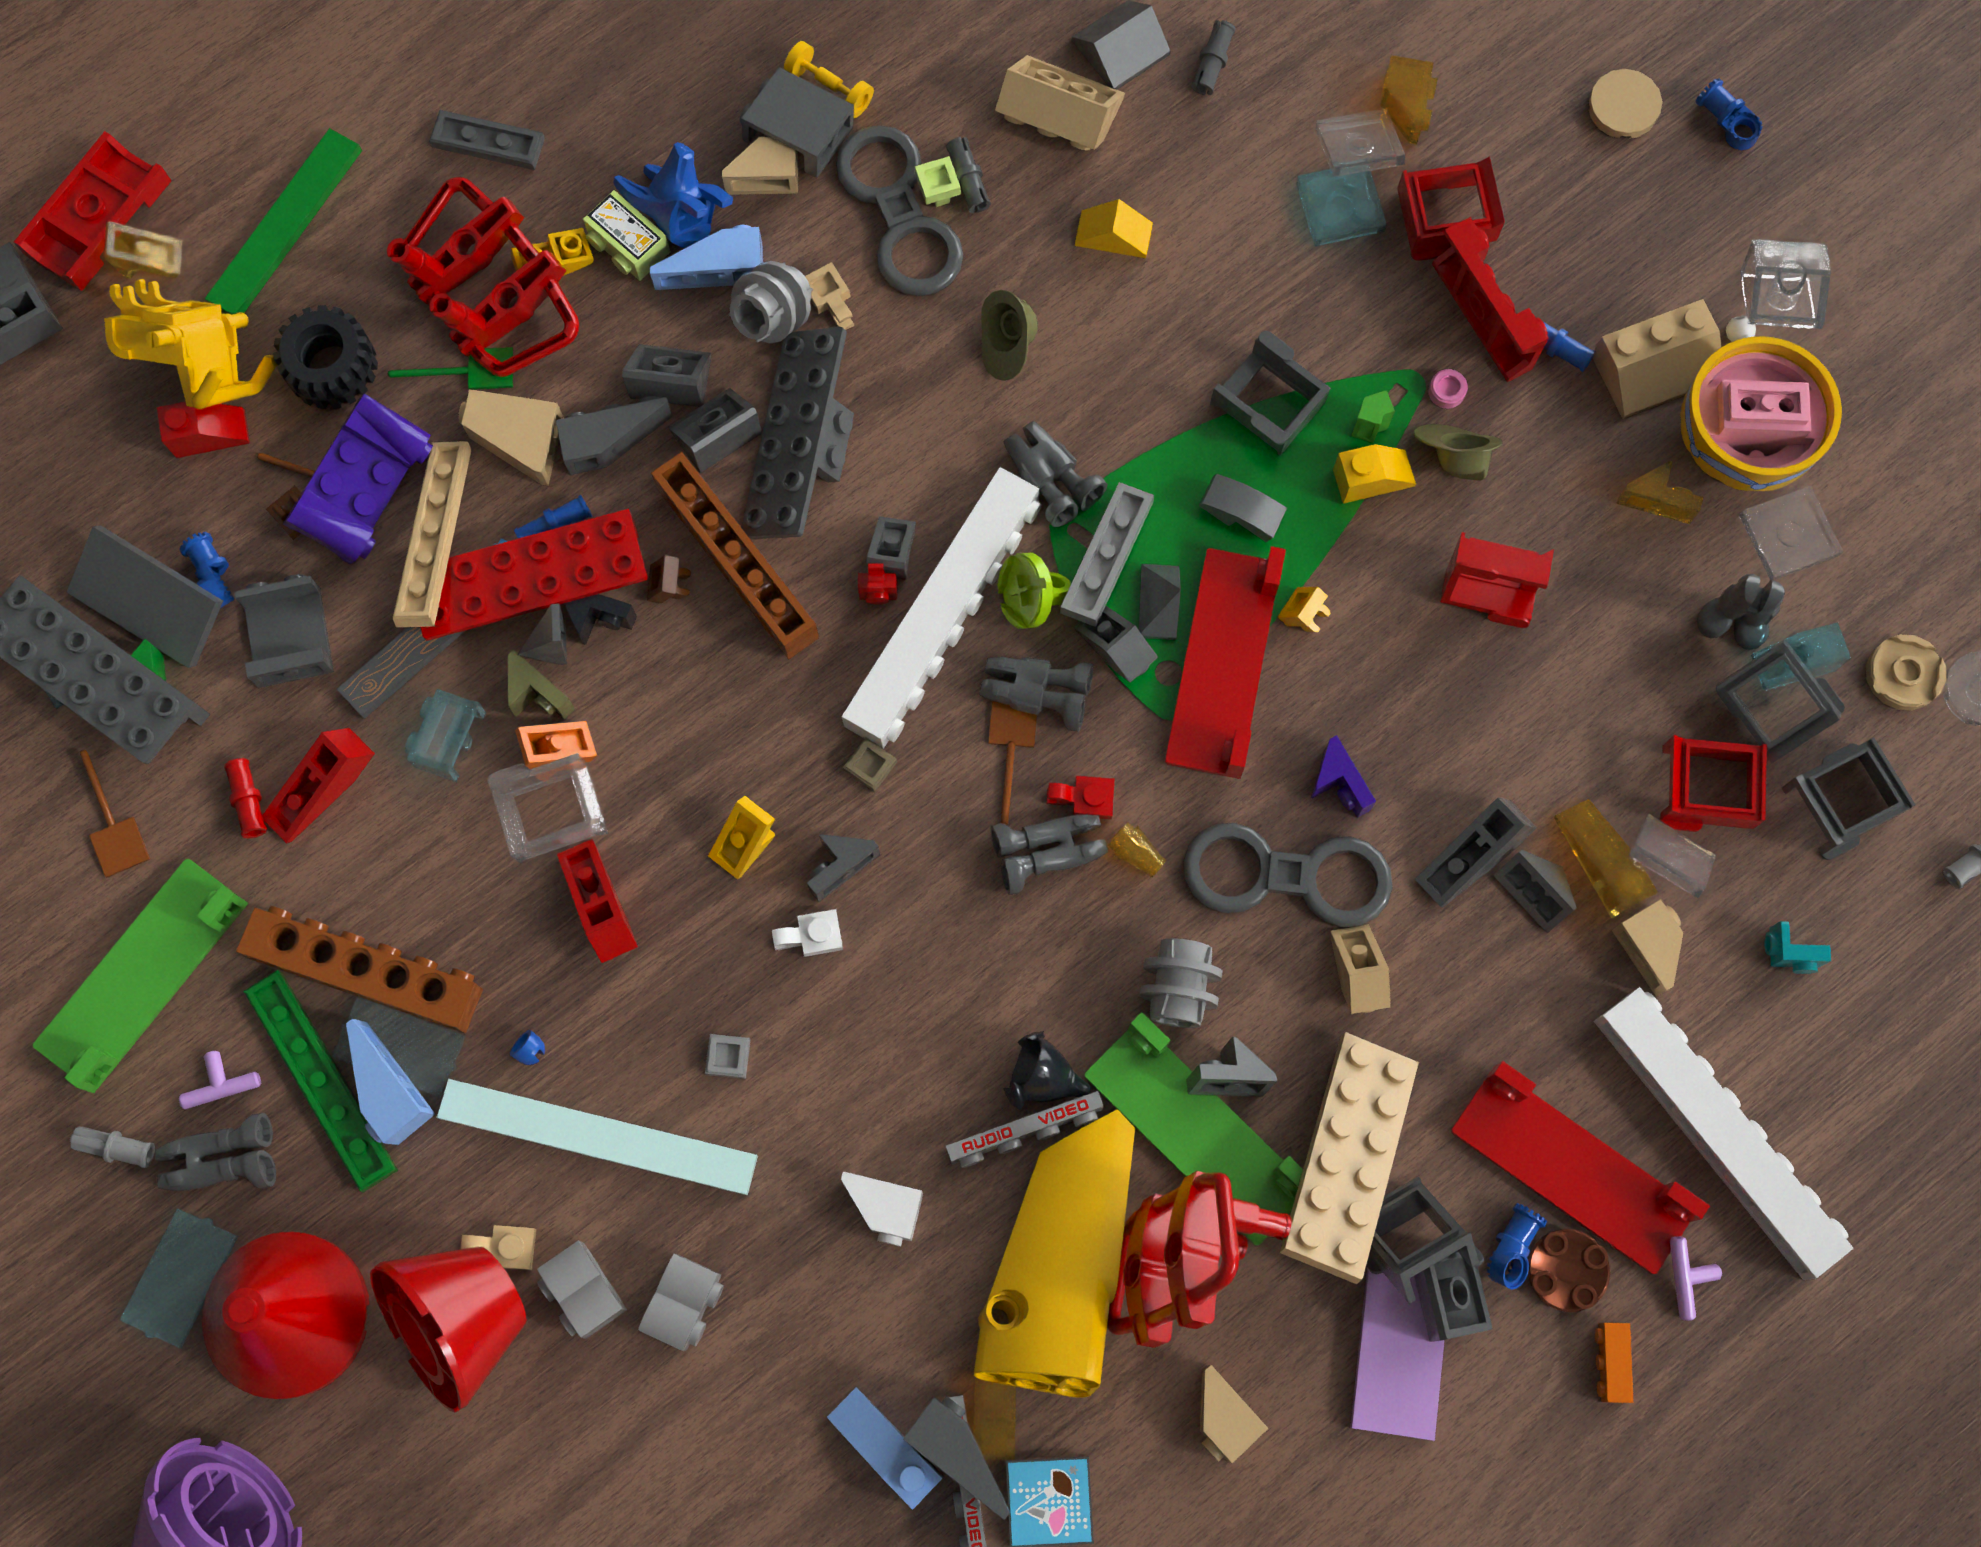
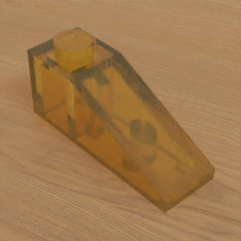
M1590 799L1554 816L1555 821L1612 919L1645 903L1658 893L1639 858Z

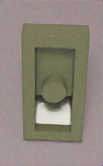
M513 649L508 654V707L511 712L517 717L534 700L548 715L551 716L556 712L565 720L575 710L570 699L522 656L517 655L518 653Z

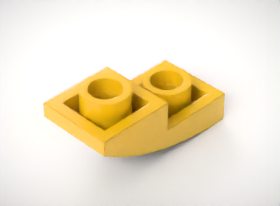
M584 228L551 233L547 236V242L532 244L538 253L548 250L554 254L561 265L567 270L564 275L584 268L593 263L594 260ZM516 247L511 248V258L517 271L528 262Z

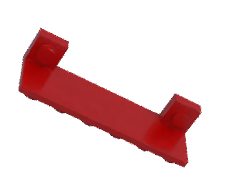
M629 508L449 557L435 626L420 627L423 638L426 641L549 608L551 604L560 605L646 581L648 576L637 539L639 536Z
M1271 546L1267 559L1212 548L1207 549L1165 758L1167 765L1241 779L1247 759L1252 732L1250 727L1274 600L1280 584L1286 549Z
M1504 1061L1495 1065L1451 1128V1133L1650 1274H1657L1671 1253L1670 1239L1682 1236L1690 1222L1701 1220L1710 1205L1676 1181L1665 1185L1532 1093L1537 1085Z

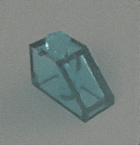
M1838 622L1806 630L1786 638L1813 677L1835 672L1851 658ZM1779 642L1753 653L1751 655L1752 660H1754L1755 658H1757L1758 656H1760L1761 654H1763ZM1784 660L1758 675L1763 690L1799 681Z

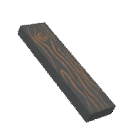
M407 627L340 685L337 690L365 719L465 631L426 641L422 636L420 627Z

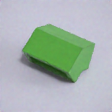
M1387 390L1364 397L1351 435L1352 437L1374 443L1377 433L1388 429L1395 410Z

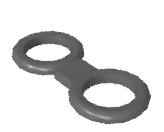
M877 125L862 128L849 136L839 149L836 168L839 181L846 191L862 202L877 204L888 230L880 239L876 255L879 271L890 286L903 294L914 296L936 294L951 285L961 270L964 256L961 241L949 225L937 218L923 216L912 191L918 182L915 166L922 164L919 149L912 139L893 127ZM870 143H889L901 150L906 157L907 166L905 173L899 181L887 187L875 188L866 186L857 180L851 170L852 159L859 149ZM917 232L929 233L941 239L948 251L947 263L941 272L931 278L921 280L906 277L897 270L892 262L893 248L898 241L908 234Z
M1221 823L1199 832L1188 845L1183 861L1185 881L1193 896L1207 908L1222 913L1244 912L1260 904L1268 893L1302 896L1309 909L1326 923L1339 927L1361 926L1378 917L1388 905L1393 888L1391 869L1382 853L1369 842L1351 836L1330 838L1316 845L1309 855L1271 851L1267 841L1252 828L1237 823ZM1233 839L1245 843L1254 851L1259 861L1260 874L1257 883L1250 891L1240 896L1226 897L1213 892L1206 886L1200 875L1199 861L1202 853L1209 845L1219 840ZM1350 853L1361 857L1370 865L1375 874L1376 889L1373 898L1367 905L1357 910L1343 911L1330 906L1322 899L1317 889L1316 874L1319 866L1326 858L1334 854Z

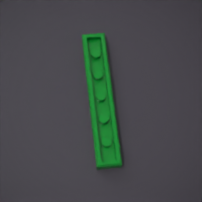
M330 128L207 294L205 300L208 303L221 304V311L225 314L232 315L238 312H246L360 155L362 149L359 144Z
M276 970L244 990L243 992L359 1191L364 1193L397 1172L398 1169L383 1143L373 1139L366 1130L365 1124L368 1121L360 1112V1106L283 973Z

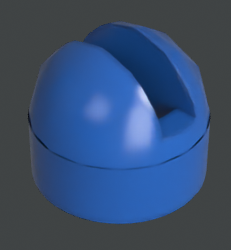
M527 1030L513 1045L510 1056L524 1065L537 1064L539 1059L535 1055L536 1053L545 1054V1044L533 1031Z

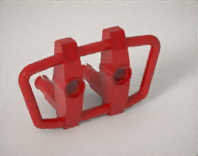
M453 177L441 185L405 239L396 238L388 244L387 255L391 257L393 262L401 265L402 269L409 274L410 278L407 283L416 291L419 299L429 304L430 311L434 312L433 315L442 319L445 325L452 330L449 333V337L458 345L460 352L467 357L471 355L479 365L493 375L506 377L568 346L577 337L579 319L558 284L567 270L561 265L554 254L548 250L538 253L519 229V225L525 217L519 212L512 201L506 197H501L493 203L470 180L463 177ZM456 192H462L482 212L462 228L454 231L450 238L432 256L418 248L417 246L451 197ZM508 240L513 243L528 262L506 280L498 283L492 289V292L474 309H471L462 302L454 301L446 294L472 277L479 270L488 267L493 257ZM475 243L474 250L467 255L468 249ZM517 296L515 305L509 308L510 301ZM547 296L550 297L564 321V329L560 333L503 362H500L485 351L484 348L508 334L521 323L528 321Z
M1195 1171L1184 1177L1181 1186L1164 1195L1155 1193L1144 1199L1140 1208L1124 1223L1118 1284L1114 1300L1109 1304L1108 1330L1114 1335L1133 1333L1137 1345L1156 1348L1171 1340L1172 1323L1175 1319H1177L1179 1326L1199 1329L1213 1323L1216 1294L1233 1281L1239 1267V1261L1244 1258L1247 1252V1237L1243 1234H1237V1232L1248 1235L1258 1233L1283 1240L1288 1237L1291 1230L1292 1222L1290 1215L1259 1208L1256 1203L1233 1198L1231 1181L1222 1172L1204 1173ZM1222 1256L1221 1265L1218 1270L1219 1258ZM1126 1291V1300L1129 1316L1121 1318L1123 1299Z

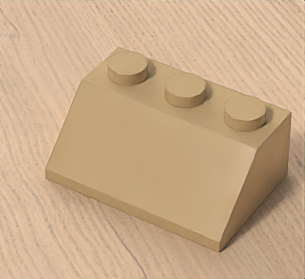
M1026 55L1007 69L995 111L1004 114V118L1011 123L1019 125L1027 123L1038 127L1037 131L1042 135L1053 138L1061 136L1071 140L1070 144L1078 149L1095 150L1104 141L1125 93Z
M1704 299L1602 336L1594 349L1596 352L1593 360L1622 419L1685 396L1702 365L1714 352L1721 348L1720 331Z

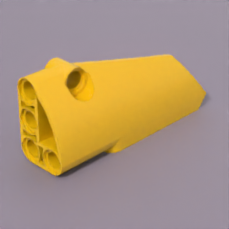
M1118 1109L1077 1130L1039 1153L988 1300L978 1317L980 1332L974 1377L988 1382L1075 1398L1089 1397L1100 1387L1109 1304L1114 1300L1118 1284L1135 1127ZM991 1310H1003L1008 1316L1009 1323H997L992 1317Z

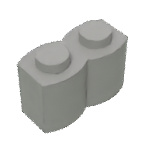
M579 1240L537 1269L542 1277L537 1281L540 1290L549 1302L554 1299L558 1301L563 1310V1313L559 1315V1319L571 1336L578 1333L581 1338L587 1339L627 1311L589 1249Z
M673 1254L638 1330L681 1351H687L690 1344L696 1347L706 1327V1323L701 1321L707 1306L715 1307L723 1291L724 1285L719 1283L722 1274L683 1256Z

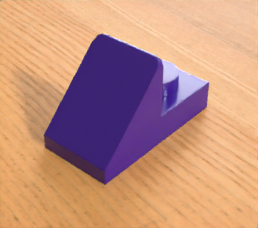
M1336 735L1330 738L1325 747L1311 798L1338 785L1340 789L1337 790L1341 803L1348 811L1352 809L1358 818L1371 811L1376 800Z

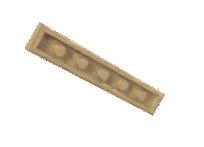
M468 441L431 443L433 447L427 461L393 614L396 628L435 626L471 455V447Z

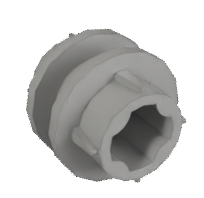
M763 262L757 265L751 272L742 275L734 283L731 292L730 313L728 315L731 316L733 324L739 332L747 338L755 339L756 342H780L792 331L799 329L808 320L811 311L810 300L813 288L810 287L808 280L802 272L795 267L788 266L785 262Z
M1162 939L1158 957L1145 958L1143 969L1156 975L1155 984L1142 985L1139 996L1151 1002V1021L1174 1027L1200 1028L1204 1011L1218 1007L1219 998L1206 992L1207 983L1221 981L1223 972L1220 968L1211 965L1212 947L1201 942L1186 939Z

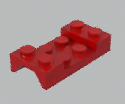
M104 131L14 240V243L26 257L78 290L83 291L104 265L100 255L139 207L144 204L150 208L172 180L162 166L157 163L152 166L130 153L111 134Z
M1471 217L1444 230V235L1451 244V247L1434 259L1432 265L1505 380L1509 382L1534 368L1549 339L1544 322L1540 318L1535 317L1530 308L1517 314L1515 313L1512 299L1507 294L1502 293L1496 284L1492 268L1488 264L1483 263L1490 248L1488 237L1481 227H1477Z

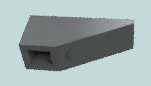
M650 396L642 398L638 403L625 406L612 404L605 406L601 411L587 414L584 412H574L568 414L564 419L556 420L563 460L569 474H579L607 468L672 417L667 398Z

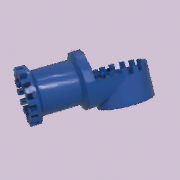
M1720 78L1714 79L1708 85L1710 88L1706 86L1704 88L1706 92L1702 91L1695 100V103L1698 106H1705L1718 118L1717 124L1726 131L1725 138L1731 147L1738 150H1747L1753 147L1761 134L1762 121H1759L1760 118L1745 106V102L1741 98L1736 99L1723 87V81ZM1746 125L1752 130L1753 136L1748 138L1740 137L1735 133L1734 127Z
M210 533L193 534V539L188 537V541H183L179 550L194 565L196 569L195 575L199 580L197 585L223 600L222 608L234 600L233 595H230V590L227 591L228 587L224 586L223 580H220V576L226 572L229 563L226 558L220 557L213 547V538Z
M1519 1203L1513 1207L1514 1214L1504 1232H1500L1495 1239L1500 1244L1492 1253L1493 1256L1489 1258L1492 1261L1491 1264L1487 1263V1266L1490 1267V1270L1487 1269V1273L1490 1274L1488 1277L1492 1281L1511 1290L1517 1289L1526 1280L1529 1271L1527 1257L1530 1254V1250L1528 1247L1539 1228H1544L1548 1222L1538 1213L1532 1215L1534 1213L1532 1209L1529 1213V1208ZM1512 1260L1513 1263L1511 1262L1510 1266H1512V1269H1509V1274L1505 1275V1270L1509 1262Z

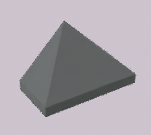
M1141 564L1139 631L1145 639L1176 640L1181 592L1179 566Z
M559 604L550 605L517 655L558 665L567 664L566 627Z
M1519 851L1493 875L1547 933L1577 908L1563 867L1527 851Z

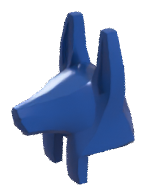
M678 142L674 144L663 167L653 164L644 166L643 173L652 180L649 187L640 186L620 175L615 176L613 181L614 186L627 202L634 208L652 217L666 237L672 243L684 249L710 236L715 205L725 208L733 203V197L719 186L699 183L694 166V151L683 143Z

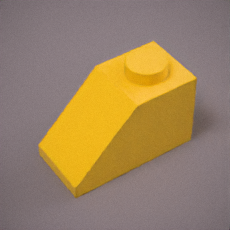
M1374 444L1341 452L1338 454L1333 468L1343 504L1415 487L1416 485L1406 451L1403 449Z

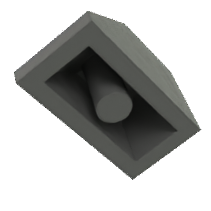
M1105 606L1096 627L1081 621L1073 627L1116 673L1129 682L1144 674L1149 665L1158 658L1137 627L1108 606Z

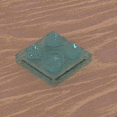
M1368 161L1299 175L1297 177V188L1315 247L1385 232L1387 223Z

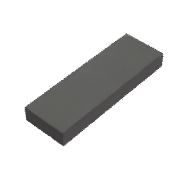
M439 110L429 142L432 148L535 170L545 138L543 132Z

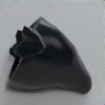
M1044 1031L1033 1032L1017 1042L1022 1048L1012 1074L1009 1088H1003L1011 1105L1019 1110L1024 1106V1101L1050 1102L1065 1097H1082L1088 1095L1091 1090L1089 1083L1082 1080L1073 1071L1059 1050L1043 1039L1045 1037Z

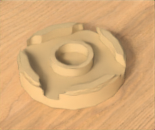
M1630 69L1613 70L1600 77L1594 85L1589 97V113L1598 129L1607 135L1615 138L1630 136L1629 139L1640 137L1651 130L1660 116L1663 101L1659 88L1651 78L1643 73Z
M1900 634L1883 641L1871 652L1866 663V680L1872 693L1883 704L1896 710L1913 711L1927 706L1941 694L1946 682V665L1942 657L1939 658L1938 654L1934 651L1936 648L1930 642L1915 635Z

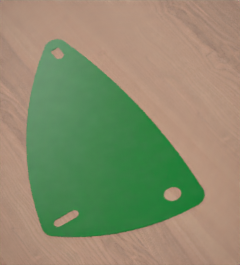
M1403 369L1325 383L1331 388L1326 403L1281 456L1277 454L1278 452L1228 413L1165 441L1116 469L1103 478L1108 484L1107 489L1090 509L1084 512L1078 506L1076 518L1068 524L1060 527L1049 525L1053 553L1059 574L1065 576L1072 583L1088 548L1068 534V526L1072 523H1077L1094 535L1119 482L1154 495L1150 511L1106 606L1134 624L1139 630L1141 564L1179 566L1181 592L1176 640L1146 639L1158 658L1149 665L1144 674L1136 677L1131 682L1124 679L1108 665L1118 679L1157 716L1169 721H1173L1181 679L1174 685H1163L1157 680L1155 670L1161 662L1169 660L1177 663L1183 672L1207 549L1212 548L1265 559L1268 557L1271 546L1286 549L1280 584L1274 600L1270 621L1271 626L1278 618V615L1295 589L1303 587L1323 561L1364 501V499L1343 504L1333 473L1338 454L1374 444L1396 448L1425 394L1426 383L1421 374L1411 369ZM1396 383L1408 390L1398 405L1394 406L1395 412L1388 429L1378 432L1374 443L1351 436L1364 397L1386 390L1389 393ZM1292 391L1248 406L1284 431L1307 404L1308 400L1298 392ZM1215 474L1248 485L1287 508L1274 538L1265 542L1237 522L1227 526L1199 506Z

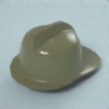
M998 290L992 292L985 299L982 306V357L988 373L995 379L1006 381L1016 377L1026 363L1028 345L1034 340L1038 331V321L1032 307L1025 300H1019L1010 291Z
M1428 424L1419 426L1414 430V435L1418 440L1436 447L1443 470L1460 479L1478 481L1485 479L1488 474L1493 450L1503 444L1502 440L1495 436L1480 435L1449 425Z

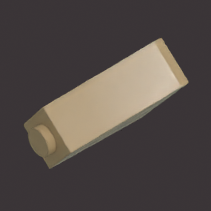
M469 389L467 402H462L459 409V423L462 424L468 437L539 484L549 486L559 441L556 420L564 419L558 403Z

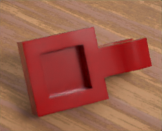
M868 563V573H858L859 599L866 600L867 603L875 605L886 604L889 600H897L898 585L896 573H885L884 563Z
M1076 776L1074 787L1063 783H1049L1046 804L1073 805V815H1099L1100 819L1111 820L1113 816L1115 779Z

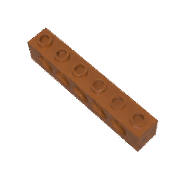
M680 452L651 472L659 493L788 660L819 639L816 623L683 452Z
M270 906L268 912L254 907L236 950L237 953L247 959L466 1034L483 991L480 986L473 982L474 975L452 968L450 974L436 970L438 963L420 956H416L414 961L401 958V950L386 944L379 943L377 949L363 945L365 938L351 932L343 931L341 936L328 933V925L306 918L304 924L291 920L292 913L274 906ZM295 933L296 942L294 946L289 950L283 951V939L287 935ZM326 946H332L333 954L331 958L325 963H319L318 954L320 950ZM363 958H368L370 965L367 972L363 975L355 976L354 967L356 963ZM398 971H405V983L399 988L392 989L390 985L392 976ZM442 983L443 993L441 997L435 1001H428V989L433 984Z

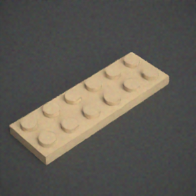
M1347 1032L1340 1037L1290 1215L1292 1222L1291 1230L1288 1237L1283 1239L1280 1250L1281 1254L1355 1284H1358L1363 1279L1419 1062Z

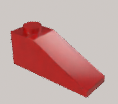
M350 728L321 732L263 813V820L286 844L291 843L356 781L375 753Z
M593 838L558 853L557 857L585 934L601 963L637 948L638 945Z

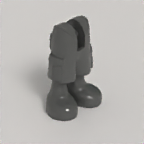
M1032 421L1023 427L1024 434L1032 448H1029L1016 433L1003 441L1004 446L1018 467L1021 479L1038 487L1039 495L1043 494L1048 503L1045 512L1046 519L1053 527H1060L1076 518L1078 506L1084 512L1090 509L1103 496L1108 484L1099 475H1092L1085 479L1080 477L1074 471L1077 460L1063 444L1057 440L1055 441L1037 422ZM1054 481H1062L1074 501L1069 495H1064L1054 484Z
M1746 574L1738 580L1737 584L1727 587L1720 597L1709 601L1703 606L1697 617L1699 631L1708 638H1719L1730 628L1733 620H1735L1734 636L1738 645L1748 650L1757 649L1769 637L1768 623L1780 612V605L1785 595L1784 587L1781 583L1770 580L1764 588H1760V576Z
M1003 656L987 658L986 674L995 678L1013 681V683L984 679L981 683L979 695L988 700L1010 705L1011 708L1017 711L1036 715L1042 712L1044 707L1052 709L1063 716L1064 724L1068 730L1079 732L1085 713V696H1088L1092 684L1094 665L1081 662L1073 668L1052 669L1049 660L1030 657L1013 659ZM1050 684L1068 688L1074 693L1053 692L1045 689Z

